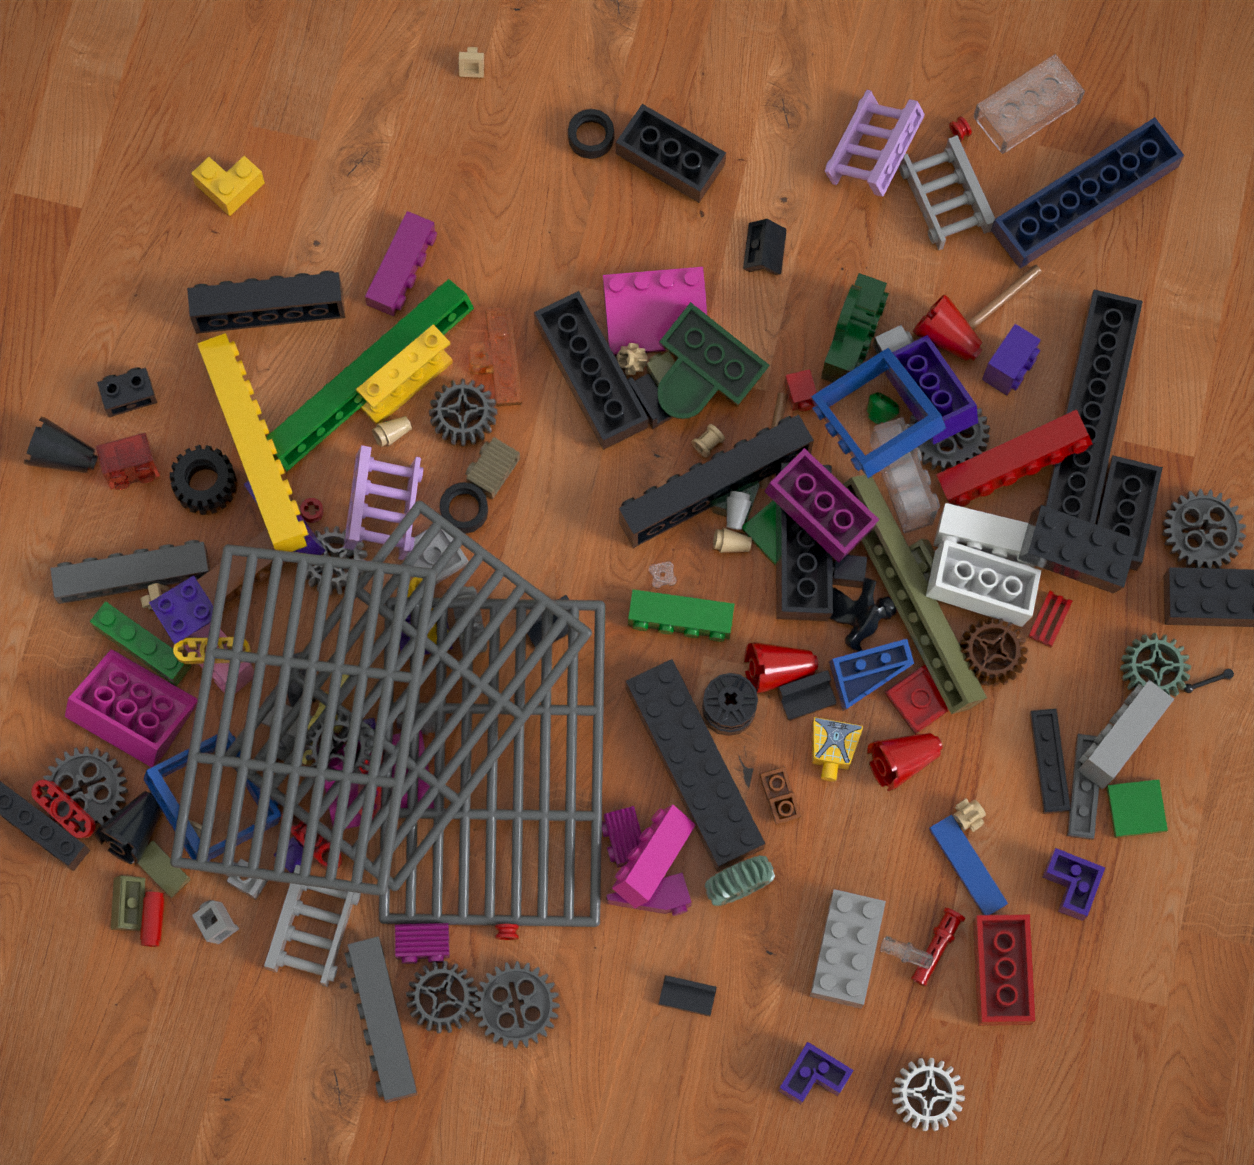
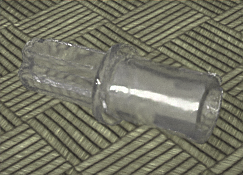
M886 936L881 944V952L893 955L901 959L903 963L908 961L926 969H929L932 965L934 957L930 953L913 947L912 943H902Z

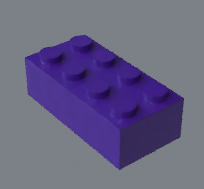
M928 335L892 352L942 416L946 429L930 439L933 445L978 423L976 403ZM888 370L885 371V375L916 420L919 422L925 417Z

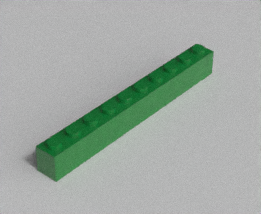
M450 279L437 287L432 294L420 302L409 314L402 318L387 333L383 334L379 340L267 435L266 439L273 440L277 454L273 455L274 460L280 459L283 469L286 471L297 464L367 402L356 390L360 385L432 325L444 335L474 309L467 293Z

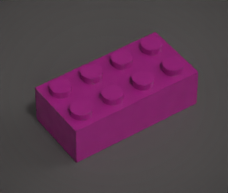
M805 448L769 483L764 491L838 562L879 521L861 501Z

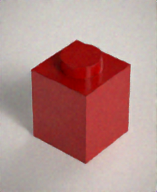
M810 369L786 375L784 385L792 411L799 409V411L803 412L812 409L815 404L811 396L816 394L817 391Z

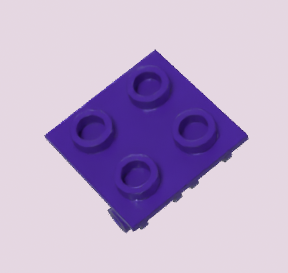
M194 576L149 602L174 644L211 623L213 605Z

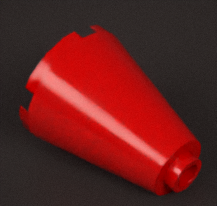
M945 294L931 306L930 311L920 319L913 329L916 336L923 338L928 335L934 345L964 361L969 359L974 361L983 350L980 347L983 343L952 300Z
M759 642L748 643L745 649L744 662H749V671H745V677L750 680L758 694L812 676L818 670V658L816 655H813L811 650Z
M932 733L876 740L868 744L867 754L872 753L873 760L869 762L875 779L881 787L887 786V791L898 788L940 757L943 746L938 736H934Z

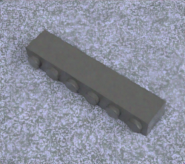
M190 540L181 546L162 545L158 550L138 549L129 555L115 553L109 555L106 559L87 558L82 563L77 564L63 562L57 564V567L50 568L54 598L58 604L148 589L149 585L155 583L164 586L178 584L192 576L198 580L210 571L204 542Z
M378 936L348 944L349 952H345V958L348 968L353 967L355 977L351 978L354 994H360L361 1003L357 1004L360 1019H366L368 1029L363 1030L366 1045H372L374 1055L369 1056L373 1072L378 1071L380 1081L375 1082L379 1098L384 1097L386 1103L416 1096L418 1093L381 940Z

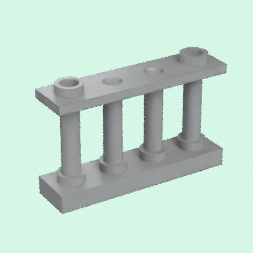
M958 136L948 139L944 152L911 163L908 154L904 155L899 165L900 174L903 179H907L929 228V239L932 244L936 243L938 250L944 248L946 236L973 226H981L984 234L991 232L995 217ZM946 161L952 162L955 168L953 174L921 185L916 172ZM954 183L962 184L965 190L963 195L933 206L930 205L926 196L927 193ZM965 204L972 206L974 210L972 217L942 228L935 216Z
M296 865L294 873L299 874L300 865ZM290 883L264 967L269 971L277 973L279 967L286 965L321 975L320 983L322 986L328 987L329 981L334 982L338 970V966H334L352 907L353 905H358L361 893ZM310 889L345 899L341 915L303 904V901H300L302 892ZM301 914L338 925L334 939L331 940L296 930L295 926H292L294 917H299ZM295 940L330 950L326 965L287 955V952L284 951L286 942Z

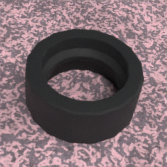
M586 109L573 116L568 126V141L574 153L588 159L600 158L608 153L613 146L614 126L607 114L601 110ZM588 122L598 123L605 129V139L598 145H584L577 139L576 133L579 126Z
M466 482L457 483L447 488L441 496L439 505L441 516L463 533L476 531L486 521L488 515L486 495L476 485ZM468 494L477 500L479 511L471 521L460 522L451 516L449 505L457 495Z

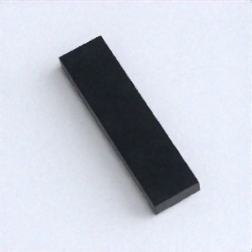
M1057 709L1030 711L1043 814L1069 812L1071 809Z

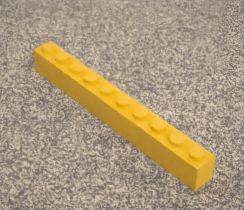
M226 333L197 343L275 550L293 552L306 547L307 544L304 536L309 534L304 521L298 522L296 516L300 515L296 500L290 501L288 495L293 493L288 479L282 481L280 476L285 474L280 459L274 460L273 455L277 454L273 440L266 439L265 435L269 434V430L265 420L259 421L257 416L262 414L257 399L251 400L250 395L254 394L250 381H244L242 377L247 373L242 360L236 361L235 356H238L239 352L235 342H229Z

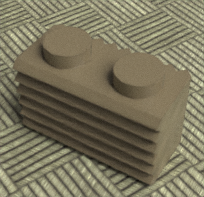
M495 437L490 443L488 441L484 443L479 452L481 457L476 463L472 462L465 473L467 475V483L479 487L492 500L520 460V452Z

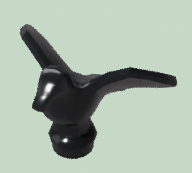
M864 578L862 593L859 599L855 601L837 588H833V614L829 619L853 626V630L845 637V644L856 652L863 651L860 646L861 641L875 633L879 620L882 618L891 619L897 613L895 604L888 596L878 598L876 603H874L873 594L876 581L870 578Z

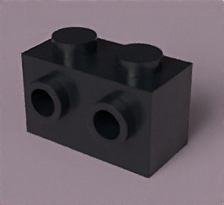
M140 367L132 368L126 374L119 376L109 375L104 377L102 381L97 382L108 417L157 403L146 367L142 369Z

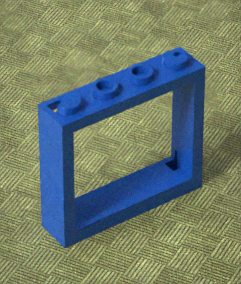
M889 348L811 396L815 404L812 410L817 415V418L826 421L825 427L832 438L838 437L840 441L837 443L845 455L849 453L852 456L850 460L855 469L858 471L862 470L867 478L946 429L941 414ZM888 370L925 418L865 456L829 407Z
M230 731L228 734L226 751L229 749V747L236 739ZM217 735L201 742L200 752L209 754L215 752ZM189 749L146 770L143 779L174 831L176 830L179 804L163 778L187 765ZM241 750L236 755V757H240ZM247 779L246 788L258 806L260 788ZM271 797L265 831L277 825L282 816L278 808V802L272 801ZM188 820L184 848L191 859L197 860L200 839ZM255 824L238 833L236 846L253 838ZM226 839L209 848L207 861L224 853Z

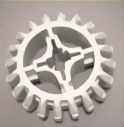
M920 1058L918 1060L919 1068L913 1062H910L908 1064L910 1073L904 1068L900 1070V1074L905 1079L896 1077L894 1080L896 1084L901 1086V1088L896 1087L892 1089V1093L900 1094V1097L892 1100L893 1104H902V1107L898 1108L896 1113L901 1114L905 1111L908 1114L903 1118L905 1123L910 1118H913L912 1128L914 1129L917 1128L919 1122H922V1131L928 1130L929 1123H931L933 1131H937L939 1129L938 1121L945 1128L949 1125L946 1117L952 1121L957 1118L952 1110L956 1112L962 1111V1107L956 1104V1101L962 1102L965 1100V1097L957 1095L956 1092L962 1091L964 1086H955L954 1083L960 1079V1076L956 1075L953 1078L949 1076L953 1071L951 1066L946 1071L942 1070L944 1061H940L937 1067H934V1058H930L928 1066H925L923 1058ZM926 1073L922 1087L907 1088L914 1076ZM934 1075L940 1077L945 1082L949 1093L936 1087ZM929 1086V1089L932 1090L931 1093L934 1092L936 1097H932L927 1104V1101L924 1099L925 1097H922L920 1092H924ZM907 1096L917 1099L921 1103L922 1115L911 1107ZM949 1101L943 1113L937 1116H930L934 1102Z

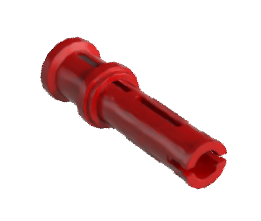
M947 907L943 910L945 914L938 927H934L932 933L934 937L911 977L914 982L925 987L947 944L954 942L956 930L960 923L966 919L960 913Z

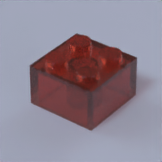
M146 432L96 446L102 473L110 489L123 490L132 483H148L153 481L155 477L160 476L153 447Z

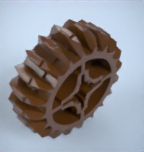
M989 617L987 625L980 619L978 627L971 624L969 626L970 632L964 631L962 634L965 640L959 641V645L963 648L960 651L966 656L964 661L969 662V670H973L977 679L979 677L983 678V686H986L988 680H991L992 686L996 687L998 679L1003 685H1006L1008 678L1011 680L1016 679L1017 675L1015 672L1021 673L1023 671L1021 664L1027 662V658L1023 655L1027 654L1028 648L1021 646L1026 640L1025 638L1017 639L1021 632L1020 629L1012 632V622H1009L1005 627L1002 625V618L998 620L997 624H994V619ZM985 634L998 635V637L994 640L979 638L980 636ZM1005 640L1012 648L1013 659L1009 657V653L1003 648ZM996 644H999L996 649L997 652L993 656H991L989 660H987L989 656V651L992 650V648H994ZM973 645L977 647V651L982 655V662L980 664L973 655ZM991 664H999L1001 666L1004 664L1007 666L1001 670L987 669Z

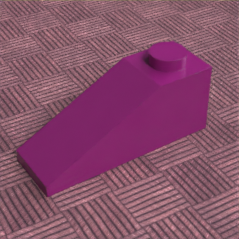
M683 873L663 878L650 900L637 908L630 905L617 892L606 895L609 905L662 914L672 912L673 916L686 913L688 911L687 908L691 907L692 903Z

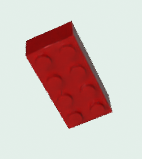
M1030 914L977 915L973 919L978 1026L1032 1025L1035 1022Z

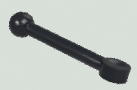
M1226 669L1223 674L1195 684L1188 683L1184 688V692L1192 693L1193 689L1221 679L1230 680L1234 676V672L1231 669Z

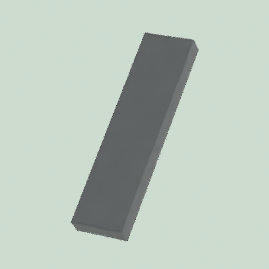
M1078 734L1076 738L1070 799L1071 810L1069 811L1067 837L1093 840L1095 836L1099 786L1081 774L1078 769L1082 765L1079 759L1093 743L1097 745L1094 742L1097 736Z

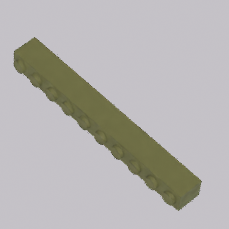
M866 475L851 477L843 485L879 519L874 528L862 539V542L951 715L971 709L987 698L978 679L975 677V673L973 670H969V662L964 661L966 656L960 651L962 648L937 600L926 597L928 583L873 477L867 478Z

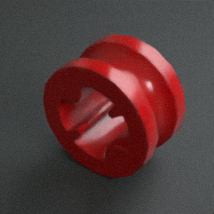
M960 116L956 122L951 121L949 123L953 136H958L960 142L964 140V136L969 137L972 135L971 128L963 117Z
M305 499L300 506L301 515L306 522L316 523L322 519L324 510L322 503L318 499ZM314 505V508L319 509V511H315V515H310L309 512H305V510H309L308 506Z
M495 925V929L498 930L495 939H519V935L516 934L519 925Z

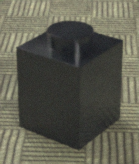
M846 555L840 562L832 561L833 585L862 588L866 573L867 557Z

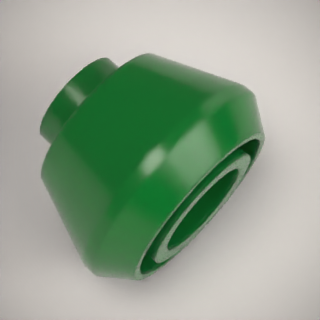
M880 392L870 394L866 411L869 413L868 418L879 425L882 422L888 423L900 413L899 405L887 395Z

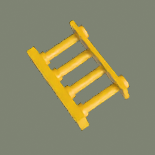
M432 325L356 389L367 401L361 407L362 411L375 425L386 420L453 363V359L444 351L450 345V341Z

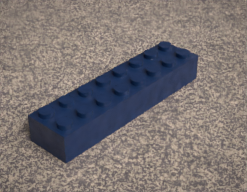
M1154 117L994 220L991 232L1019 269H1021L1178 168L1184 154Z

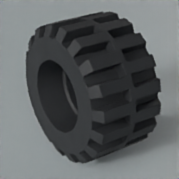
M201 445L195 446L196 450L191 451L188 448L185 450L186 454L184 456L179 454L176 457L178 463L173 462L171 466L173 472H170V484L177 500L180 501L185 509L188 507L190 512L195 514L198 510L201 515H206L207 511L210 510L214 514L217 513L216 508L221 507L223 510L226 507L225 502L232 501V492L236 493L237 489L235 484L237 483V478L226 454L223 455L222 451L217 448L213 451L212 446L206 445L205 449H202ZM200 470L216 472L218 477L211 488L199 491L189 486L190 480L196 472Z

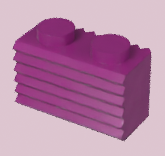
M634 806L604 814L602 834L603 837H609L611 846L607 847L610 862H616L617 868L623 867L628 863V854L641 842L639 837L642 833Z
M449 924L395 925L396 959L401 960L403 964H415L417 959H428V963H443L444 958H450Z

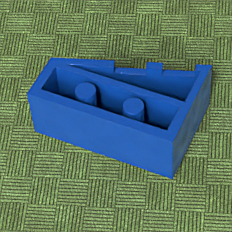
M907 639L841 656L829 661L842 711L848 709L914 664Z

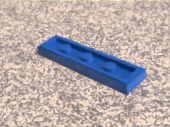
M952 814L929 828V831L983 915H991L1005 907L1008 902Z

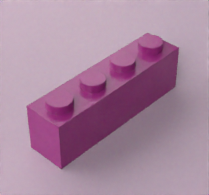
M406 212L365 295L367 306L393 317L397 309L401 310L406 301V296L404 295L407 289H411L416 281L415 272L418 267L424 265L427 257L425 252L428 246H432L436 240L437 232H435L433 221L411 212Z

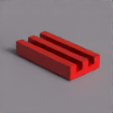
M1049 590L1028 637L1051 648L1073 601L1070 599L1066 600L1061 595L1057 596ZM1050 600H1053L1055 604L1039 636L1035 633ZM1060 604L1064 605L1063 611L1050 639L1047 640L1045 636Z

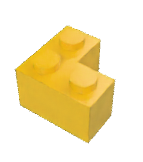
M245 156L227 172L208 157L191 173L195 185L229 216L265 183L262 171Z

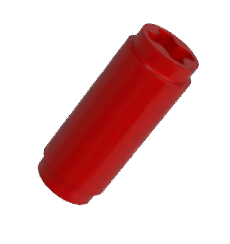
M145 892L140 931L141 946L159 947L162 937L164 893Z

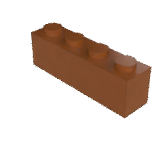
M267 529L244 545L275 550ZM232 556L224 610L228 608L229 602L234 598H241L247 557ZM258 558L254 583L257 581L259 583L263 582L270 576L272 560ZM221 563L197 580L212 605H214Z

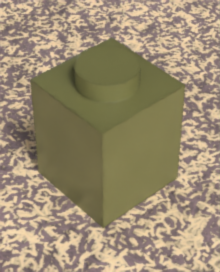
M669 351L663 355L658 353L652 356L647 363L646 372L649 373L657 387L664 375L675 363Z

